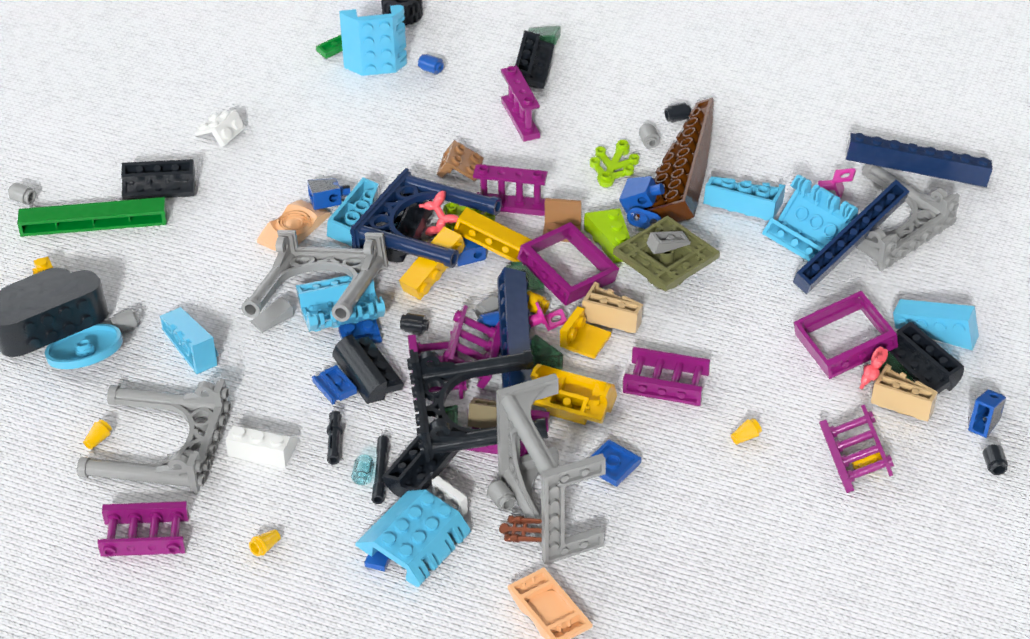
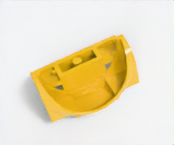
M537 364L530 375L532 380L554 373L558 377V394L535 400L533 405L546 408V411L550 412L551 416L586 425L587 420L602 424L606 413H611L617 398L614 384Z

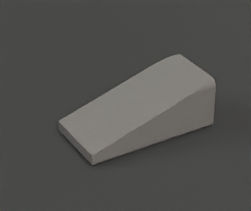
M683 231L650 232L647 240V245L653 254L674 250L691 243Z
M281 297L251 320V323L263 333L293 317V307L287 300Z

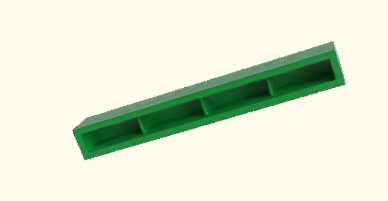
M165 197L18 209L17 224L20 237L167 225V209Z

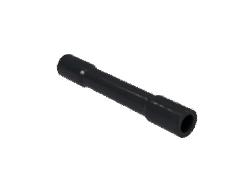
M379 436L377 438V458L371 498L375 504L384 502L385 485L382 476L386 471L389 450V438L387 436Z

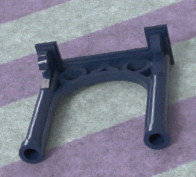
M405 168L389 184L388 188L379 195V198L370 205L369 209L361 215L360 219L352 225L350 229L352 249L364 248L366 232L384 233L386 249L391 248L442 263L449 268H454L459 258L458 250L445 248L401 234L394 226L395 219L399 213L414 203L418 205L427 200L434 199L440 191L446 192L444 201L484 211L495 216L501 210L502 199L495 196L488 197L412 176L409 169ZM380 222L387 223L383 226H376Z

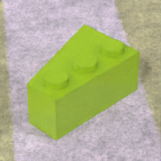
M620 208L584 213V230L593 236L595 243L598 242L601 245L603 252L613 263L623 262L613 254V248L630 239Z

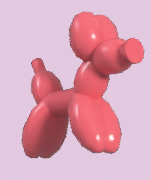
M445 191L438 192L434 201L419 204V208L434 210L439 218L436 226H430L426 229L425 234L427 236L438 234L445 227L446 223H456L458 220V215H445L440 207L446 198Z
M878 347L873 352L871 364H867L863 368L864 374L861 378L860 389L863 390L864 386L870 383L871 380L874 381L879 377V368L888 357L887 349Z

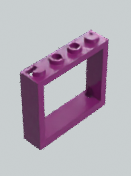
M571 222L522 244L517 257L565 306L585 297L594 282L599 283L600 288L615 282L619 268ZM567 239L601 272L571 286L537 252Z
M862 291L834 302L794 322L795 335L829 379L871 360L873 352L878 347H883L888 352L898 347L897 333ZM861 309L881 335L827 360L808 334Z

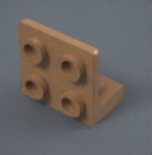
M454 140L443 154L437 175L443 178L446 173L450 174L454 169L471 180L476 181L477 179L473 178L476 164L482 165L484 158Z
M546 198L543 235L569 222L581 231L582 202L580 200ZM564 239V240H562L561 242H569V241H568L567 239Z

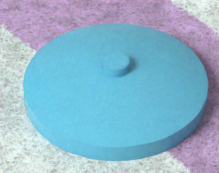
M96 324L49 344L45 349V357L48 364L57 369H76L89 366L114 354L121 347L123 337L120 329L114 325Z

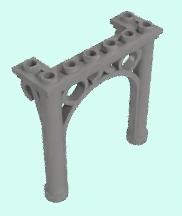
M865 164L862 170L863 176L885 189L893 181L897 180L910 191L905 200L912 210V216L909 221L900 228L888 232L875 228L856 247L877 261L878 270L883 271L887 267H891L899 259H903L911 251L928 242L937 234L942 233L949 226H953L957 220L956 214L960 195L958 193L948 195L942 188H937L931 192V195L922 194L880 166ZM925 217L930 220H928L927 222L919 221L918 218Z
M278 230V238L275 245L278 255L273 267L251 297L244 301L241 309L247 317L255 318L260 314L278 287L288 278L311 271H337L349 275L352 281L333 306L331 312L336 320L340 322L347 321L352 315L353 308L380 268H388L389 266L384 233L366 232L364 248L352 249L299 247L296 230Z
M221 378L220 381L216 382V385L208 381H201L198 383L194 393H185V395L120 388L118 385H110L107 392V402L109 405L161 409L178 413L189 425L188 438L177 453L157 463L141 464L81 456L77 464L78 477L88 478L89 476L184 486L190 487V491L198 494L200 487L204 486L205 473L210 469L211 456L214 457L216 442L220 441L221 428L225 427L226 414L230 413L231 402L228 401L229 388L226 387L225 379ZM201 416L208 417L204 423L195 422ZM206 431L204 436L199 434V432Z

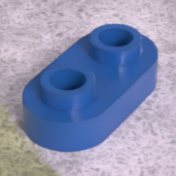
M632 208L627 213L628 222L642 229L651 226L653 220L658 222L662 219L660 215L640 208ZM639 214L640 219L636 221L635 216Z

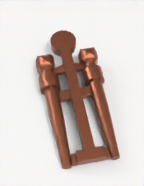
M510 515L507 522L513 524V526L510 527L509 524L502 523L499 527L500 533L505 535L504 540L507 542H542L540 537L526 536V533L542 534L541 528H527L528 524H542V519ZM517 524H523V527H517Z

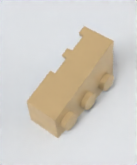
M597 282L593 283L582 301L584 317H586V321L589 323L624 330L628 333H636L641 325L643 304L624 295L621 298L615 295L612 289H602Z
M886 364L874 383L871 403L928 422L934 412L938 392L919 381L914 383L906 378L907 375L901 372L898 374L891 370L892 366Z

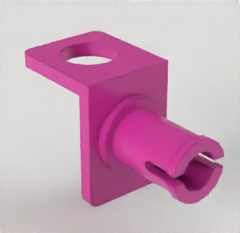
M855 168L836 170L832 180H819L818 185L828 191L834 190L836 195L842 198L844 192L843 182L853 181L856 170ZM845 173H850L848 177H841Z
M538 302L535 303L538 309L537 313L528 318L531 328L542 323L543 325L545 324L548 331L565 324L567 321L562 308L544 316ZM554 316H561L558 322H551Z

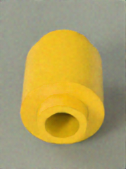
M528 291L529 300L527 304L530 312L537 313L538 309L535 303L538 302L543 314H545L549 308L550 301L546 300L544 296Z

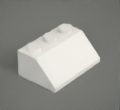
M233 425L226 438L228 456L286 468L299 441V437L244 425Z

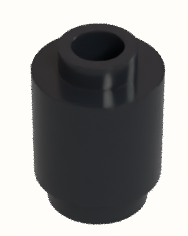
M685 102L669 105L668 108L664 109V115L668 122L689 119L691 113L690 106Z
M403 314L400 320V329L408 333L424 334L429 329V320H427L426 315Z
M995 444L987 446L983 450V457L988 470L993 475L1004 474L1007 471L1008 462L1003 448Z

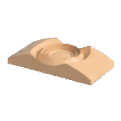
M303 200L295 201L286 207L278 219L269 221L259 235L257 243L276 251L277 231L296 230L299 245L330 216V212L324 209L314 210L312 204Z
M545 568L508 585V590L519 609L530 617L544 639H571L592 628V623Z

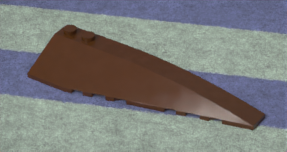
M713 97L699 101L694 106L689 115L690 119L683 125V132L678 133L676 136L677 142L672 143L662 160L663 165L657 168V175L653 178L656 184H663L665 192L664 194L657 195L654 204L643 210L656 213L662 219L669 216L676 222L694 218L709 156L714 108Z

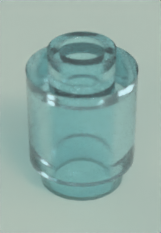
M362 454L355 459L351 475L353 482L358 485H367L371 482L374 470L372 457Z

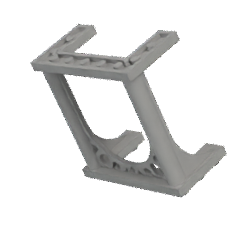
M555 373L496 390L498 478L503 482H507L525 518L542 519V524L529 525L531 528L542 529V534L534 533L535 537L542 538V542H539L542 548V560L545 565L604 546V531L601 526L565 537V487L605 475L606 459L604 455L598 454L558 467V450L556 446L547 448L531 418V409L535 400L558 394V377ZM520 439L529 453L521 457ZM539 474L541 475V513L532 496V486Z

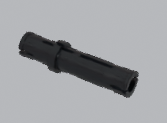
M338 411L329 413V425L327 426V462L331 465L340 462V437L343 428L341 426L342 414Z

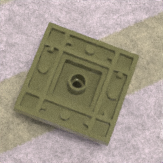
M669 216L664 217L613 248V254L646 277L650 284L665 292L677 287L685 279L720 258V251ZM683 231L691 242L690 245L660 254H653L647 245L650 232Z

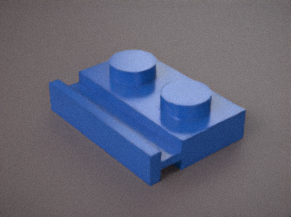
M376 319L360 321L356 324H344L338 327L341 339L352 334L355 339L369 336L374 344L382 342Z
M337 365L320 372L318 376H312V382L332 405L337 400L342 401L357 394V387Z

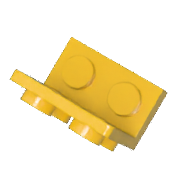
M577 306L560 329V347L595 359L611 337V332L586 324L584 308Z

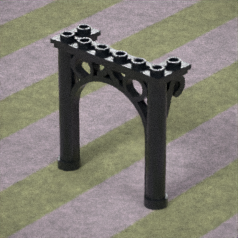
M531 349L523 350V353L456 364L454 362H440L439 355L434 351H426L419 357L418 351L409 350L410 358L407 359L408 370H413V373L409 374L411 385L415 384L411 389L413 399L417 398V400H413L414 410L419 412V414H415L416 424L420 426V428H416L418 440H422L419 443L421 455L425 454L426 463L430 462V459H433L436 454L496 445L497 426L484 429H469L456 424L445 412L446 398L455 386L471 378L534 369ZM434 386L442 388L437 393L429 392V389ZM426 399L434 401L431 405L426 406ZM428 417L437 418L429 424ZM545 418L532 420L542 439L548 438Z

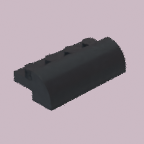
M524 30L515 66L517 65L528 85L544 89L555 44L539 40L540 34Z
M194 160L122 163V199L194 196L196 186Z
M414 203L399 213L395 219L394 226L401 234L419 240L433 210L419 208V204ZM391 248L386 249L387 259L390 262H403L408 254Z
M909 322L896 331L898 347L889 351L888 357L915 381H919L934 389L938 394L945 389L951 391L959 383L964 373V366L915 324Z
M351 334L336 344L332 357L349 380L357 387V391L367 404L385 400L386 393L403 390L404 383L369 336L355 339Z
M416 436L382 476L384 483L393 494L400 498L407 491L427 490L432 484V480L443 471L458 451L436 454L433 459H430V462L426 463L425 454L421 455L419 443L422 440H418Z

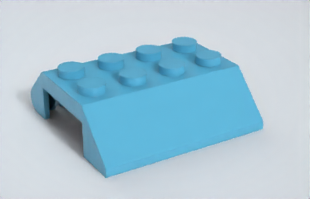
M390 6L391 14L357 17L356 9L339 11L344 68L361 76L396 73L407 64V51L404 49L406 47L405 24L402 22L405 20L404 6Z
M798 174L790 185L796 189L778 220L776 221L771 218L762 234L805 260L810 261L858 215V208L847 201H843L840 206V197L835 196V194L819 185H814L811 189V181Z
M349 275L296 285L301 312L309 332H317L330 327L337 328L344 324H356L360 321L375 320L383 317L386 311L382 296L379 297V300L377 298L374 280H372L353 308L350 318L345 322L336 320L332 316L331 311L352 281Z
M426 489L407 491L355 543V546L371 557L377 551H380L407 570L406 580L412 585L419 587L430 576L427 567L434 571L455 550L456 547L453 541L458 544L461 543L471 533V530L459 511Z

